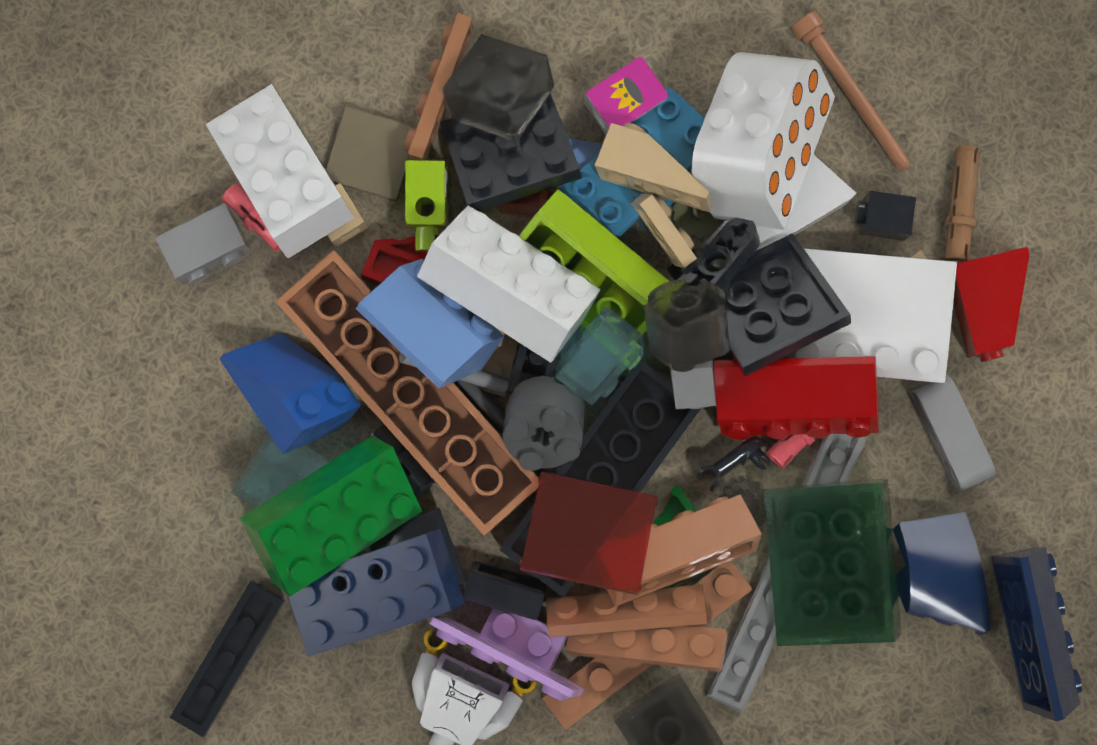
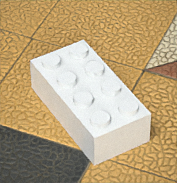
M272 84L206 123L207 128L266 228L287 258L292 257L354 219L353 214Z
M469 205L431 244L417 275L418 278L550 363L584 321L601 290L588 282L584 277L572 272L555 261L551 256L539 251L522 240L518 235L506 230L489 219L485 214L473 209Z

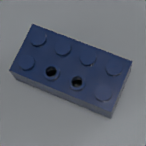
M441 529L350 558L290 597L288 595L308 657L452 611L465 604ZM375 564L380 565L383 569L381 578L377 577L373 572ZM339 576H342L346 579V589H342L339 587Z

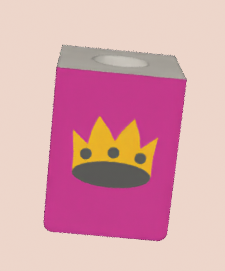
M638 57L585 92L584 104L605 135H607L611 123L623 126L625 123L631 124L667 100L668 93L644 58Z

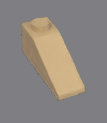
M611 123L595 163L600 180L652 194L653 196H659L663 199L703 211H711L712 201L709 191L647 134L644 129L630 123H625L623 126Z

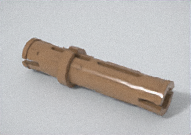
M958 146L955 148L951 208L949 217L945 219V227L948 228L945 261L961 263L970 260L972 230L976 229L977 220L974 219V204L978 163L981 152L980 148L974 146Z

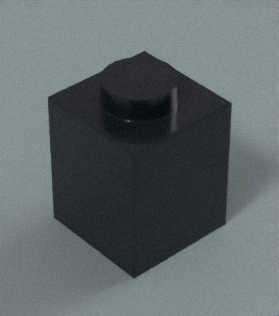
M869 191L864 200H858L856 205L854 222L860 224L859 235L905 241L912 235L916 197Z

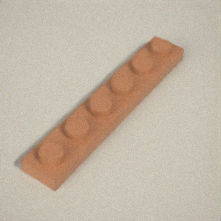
M732 561L716 566L692 584L703 585L707 623L753 590ZM706 624L690 625V626L703 627V626H705ZM593 658L567 678L585 688L582 696L560 701L545 694L542 699L566 730L653 664Z

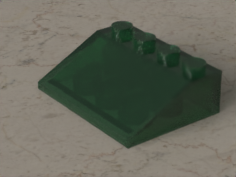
M888 478L763 490L777 646L896 642L902 632Z

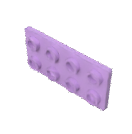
M493 608L481 633L449 617L434 616L429 622L430 625L438 628L436 635L441 639L454 645L460 643L472 646L471 654L490 664L493 661L496 663L503 662L508 665L506 669L508 674L524 682H528V680L533 682L534 680L544 684L541 691L557 700L563 701V699L569 700V698L582 696L585 688L551 671L568 636L549 637L547 624L538 619L532 620Z

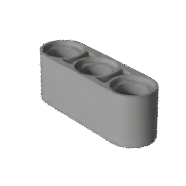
M946 374L945 383L928 382L911 390L912 401L955 489L958 492H962L994 477L996 471L993 462L951 377Z

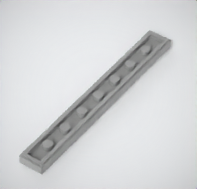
M830 434L822 439L726 650L723 672H716L706 696L743 713L868 436L856 438L847 434Z

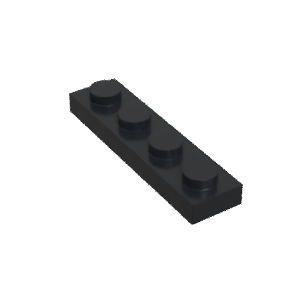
M255 581L249 582L171 714V719L203 738L208 734L286 601L284 598Z

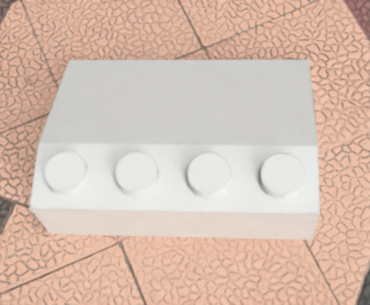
M804 249L851 314V324L787 355V358L875 356L877 377L945 383L957 262Z

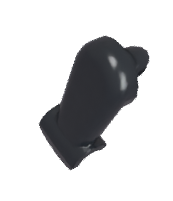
M753 436L747 439L713 465L702 467L696 478L700 481L706 474L715 476L716 481L709 489L713 493L720 486L721 478L740 465L744 466L751 461L757 468L767 469L760 461H764L768 466L771 464L769 457L761 450L767 441L760 436Z

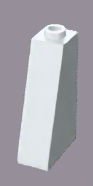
M813 154L785 230L756 225L760 237V244L757 250L791 233L796 235L845 206L856 192ZM725 221L713 233V235L705 242L703 249H705V247L711 242V240L717 235V233L723 228V226L728 221ZM747 233L741 238L746 239L748 237ZM735 236L734 240L736 241L739 236ZM716 259L710 262V264L718 270L726 266L727 261Z

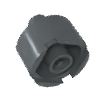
M548 376L529 378L514 388L513 394L506 405L503 441L509 453L519 461L522 468L529 471H535L539 468H553L573 461L579 456L583 441L585 413L584 401L580 393L567 383L566 387L556 383L555 378Z

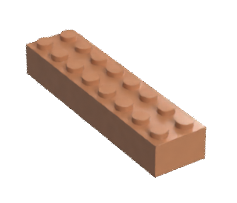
M333 250L275 302L476 528L486 536L540 488L543 482L533 471L526 470L520 466L519 461L505 447L501 435L454 383L439 389L417 367L400 363V351L356 310L358 304L371 293L370 289Z

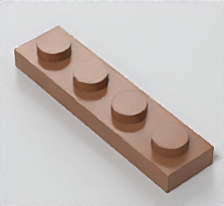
M457 12L454 24L447 23L441 40V45L445 46L442 58L434 59L429 74V80L433 81L429 94L423 93L418 103L416 114L421 117L417 129L410 128L405 140L404 150L408 151L409 160L427 161L473 30L472 17Z
M703 585L661 588L614 607L608 593L547 598V629L549 637L707 624Z
M688 625L572 635L567 638L565 651L569 655L723 672L728 633L726 629Z

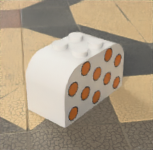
M738 52L727 63L697 137L692 157V176L709 191L712 201L710 213L714 219L730 221L734 218L752 220L757 226L785 230L835 98L817 61Z

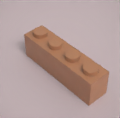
M741 494L730 499L728 497H720L709 503L706 508L694 513L691 510L681 512L672 521L663 525L651 524L645 526L635 536L624 540L615 538L607 541L597 550L595 567L614 607L757 551L762 533Z

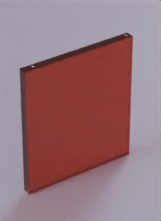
M541 472V476L538 478L539 485L523 559L520 560V570L639 595L642 589L641 581L654 511L658 504L657 496Z

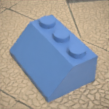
M423 259L397 268L358 304L356 310L440 389L481 371L505 336L493 325L418 278L417 275L424 262Z

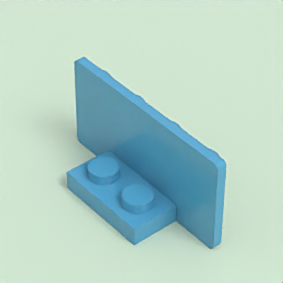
M669 87L666 89L668 93L667 100L631 124L644 129L647 134L692 175L693 151L705 118ZM599 153L580 170L582 179L566 183L560 189L562 193L617 238L635 222L644 230L647 228L630 204L641 194L647 193L600 180L595 167ZM663 199L668 207L674 203L673 201Z

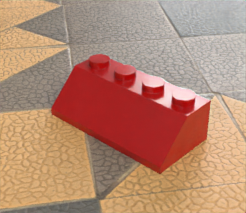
M875 356L779 359L747 376H744L735 360H714L717 420L722 436L743 440L751 435H767L774 439H784L790 435L825 438L830 434H847L851 437L861 438L870 435V433H879V388Z

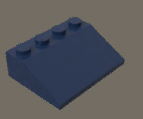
M1033 547L993 555L991 559L1023 707L1027 711L1053 721L1064 720L1080 704L1078 693L1082 692V682L1078 671L1072 668L1069 655L1073 654L1074 647L1071 635L1067 630L1064 631L1061 615H1065L1062 595L1060 592L1055 591L1053 577L1057 575L1055 560L1051 553L1047 554L1046 547Z

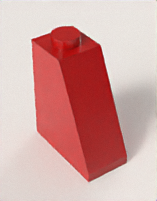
M1028 247L957 263L953 303L968 358L979 356L981 362L1004 357L1002 350L1014 346L1030 256Z

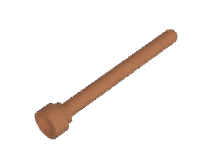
M816 10L807 14L790 29L799 41L803 40L806 45H812L894 166L900 171L906 170L910 165L908 157L824 37L823 20Z

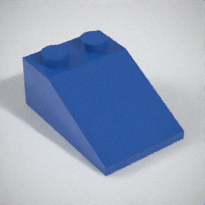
M283 333L228 352L219 358L282 454L340 430L361 406L339 373Z

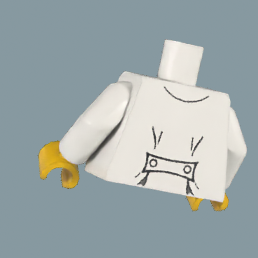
M428 630L424 635V644L427 650L426 653H422L412 679V689L415 705L422 712L420 724L422 727L434 732L429 745H454L455 742L460 745H473L477 738L486 740L506 729L523 702L521 696L523 693L531 692L535 688L536 680L534 682L531 681L526 689H522L517 684V678L512 676L511 685L513 689L511 692L507 691L510 684L444 653L441 654L440 658H437V654L447 648L448 642L443 640L442 644L438 647L430 646L429 639L432 636L433 630Z

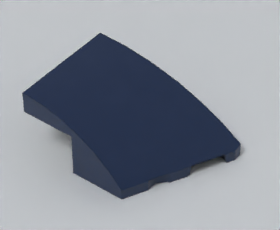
M966 512L898 523L892 530L906 565L893 576V580L905 612L920 618L929 617L937 623L948 626L957 624L974 629L975 634L978 635L988 633L990 631V617L984 572Z

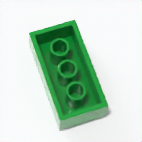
M370 436L239 519L271 581L291 597L423 511L394 448L380 439Z

